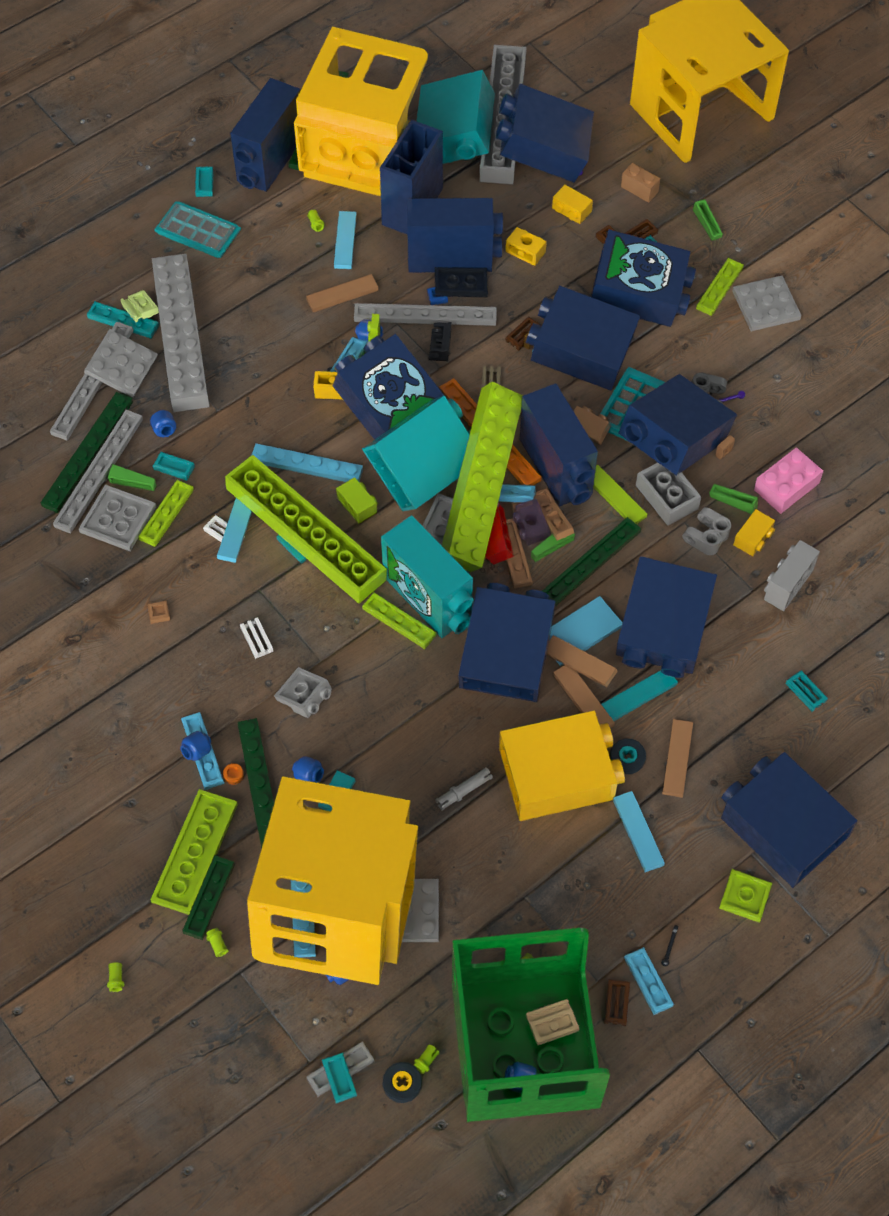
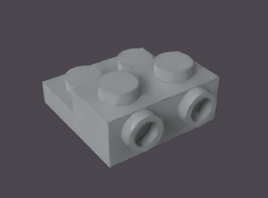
M298 667L274 697L277 701L290 706L295 713L309 718L311 714L318 712L320 703L331 696L332 688L327 679Z

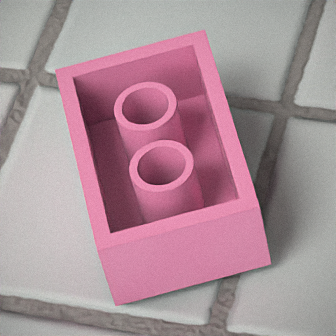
M796 447L757 478L754 491L781 514L820 483L823 470Z

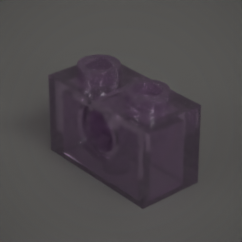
M537 499L515 505L514 513H512L515 524L518 523L520 537L526 541L527 546L546 540L550 535V529ZM526 521H533L534 525H529Z

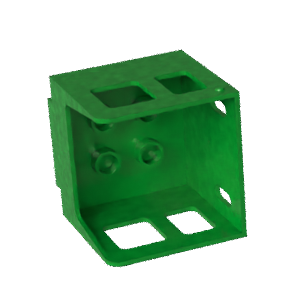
M570 928L453 940L452 990L467 1122L601 1108L610 1072L609 1069L599 1068L585 973L589 940L588 929ZM560 941L568 942L564 955L521 959V949L525 945ZM505 948L504 960L472 964V952L475 950ZM568 999L570 1008L579 1026V1031L537 1046L526 1018V1013ZM515 1062L535 1067L537 1073L536 1075L504 1078L507 1067L509 1065L512 1066ZM508 1088H522V1093L511 1091Z

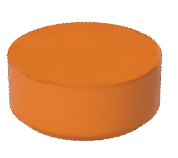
M236 763L227 765L223 770L224 780L231 785L239 784L244 778L243 768Z

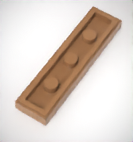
M372 274L308 295L306 299L314 313L378 291V286Z
M515 518L506 519L514 557L507 559L506 563L513 588L530 586L533 584Z
M554 635L549 641L546 655L605 687L610 684L618 672L613 666Z
M564 665L553 672V676L581 713L595 710L599 724L608 723L610 728L614 726L615 722L576 670Z
M673 719L662 792L664 795L683 798L693 722Z

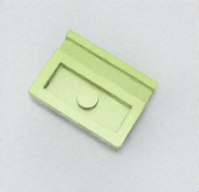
M144 290L128 296V299H120L122 306L135 322H138L140 318H150L159 313L158 307Z

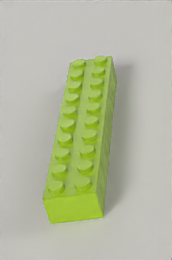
M494 382L481 388L442 542V547L469 572L476 571L483 566L522 407L523 395Z
M251 455L225 476L226 489L357 603L360 604L386 581L387 568L254 455Z

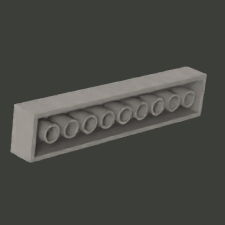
M494 45L490 84L495 92L489 153L481 155L480 182L514 183L516 161L500 155L502 141L496 139L495 135L500 121L505 119V115L499 114L505 94L512 96L519 84L524 83L526 47Z
M187 253L152 258L173 412L208 408L210 406Z

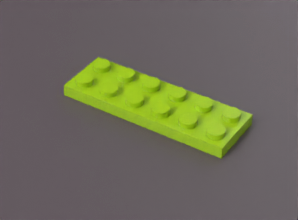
M200 789L198 790L151 897L152 903L181 913L190 914L212 860L218 853L238 806L237 801Z

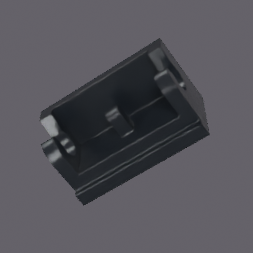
M436 322L433 326L436 328L432 329L429 360L448 362L451 322Z

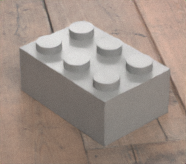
M656 463L637 474L636 487L667 526L699 509L701 496L682 472L676 476L664 466Z
M799 540L796 546L792 545L787 552V558H782L779 562L776 573L772 572L768 577L767 582L769 583L764 589V592H766L764 600L785 611L812 574L820 551Z

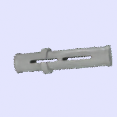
M485 767L458 786H452L449 789L450 791L435 799L436 803H440L438 807L444 810L455 801H461L462 797L491 780L493 776L492 774L489 775L491 773L490 770Z

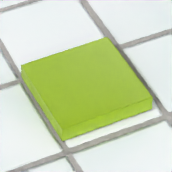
M732 869L719 909L760 923L772 882Z

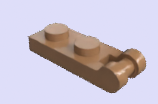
M554 501L549 503L547 507L537 509L540 518L545 522L557 541L574 534L573 527Z

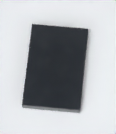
M435 267V297H488L487 268Z

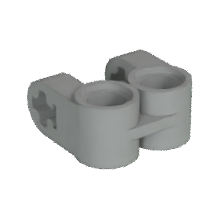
M704 507L697 515V518L709 529L703 533L696 528L688 527L682 537L686 543L704 554L714 555L718 552L721 544L728 539L731 521L714 510Z

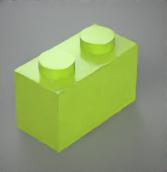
M355 477L336 488L337 499L358 524L377 513L378 502L376 498L370 495L362 482L359 483Z

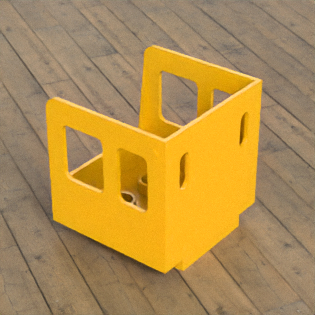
M682 0L650 15L649 25L639 29L630 105L681 161L687 163L691 160L701 97L720 87H725L766 121L769 122L774 119L789 49L740 0ZM749 32L764 46L761 48L756 47L748 39ZM757 68L766 77L767 86L763 101L742 80L741 75ZM672 110L682 120L680 142L658 119Z
M337 27L331 28L296 99L298 115L294 121L299 171L304 172V177L381 196L380 166L410 122L407 116L408 108L428 60L426 50ZM340 46L353 47L363 51L352 76L349 78L339 76L337 50ZM381 54L409 62L397 89H389L364 82V78L376 55Z
M282 776L247 899L253 958L263 963L379 985L384 962L394 964L398 962L414 891L418 826L409 824L410 800ZM304 800L328 804L332 807V811L308 807L304 804ZM281 878L306 882L312 886V889L307 893L279 888L276 882ZM272 915L321 923L326 926V934L321 935L276 926L272 923ZM273 937L323 946L326 948V962L279 954L274 951Z

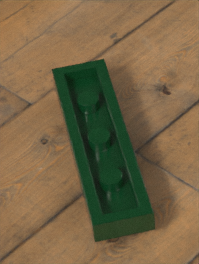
M214 856L182 930L183 934L200 940L204 939L235 866L234 861Z

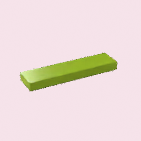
M728 258L698 302L696 309L712 316L744 265Z
M597 465L593 488L624 519L628 517L635 524H638L647 518V513Z
M176 480L139 534V540L156 547L194 491L193 486Z
M373 593L362 606L363 610L423 649H426L436 637L435 631L376 593Z

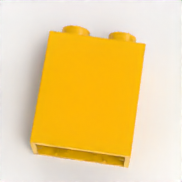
M595 710L500 731L499 751L519 821L613 800L617 784L624 783L625 776L621 761L619 759L610 760L607 748L613 747L611 729L608 723L599 724Z

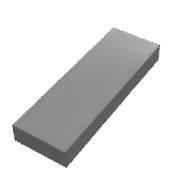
M363 1041L343 1053L351 1076L374 1062V1058ZM324 1066L306 1076L317 1097L331 1089Z

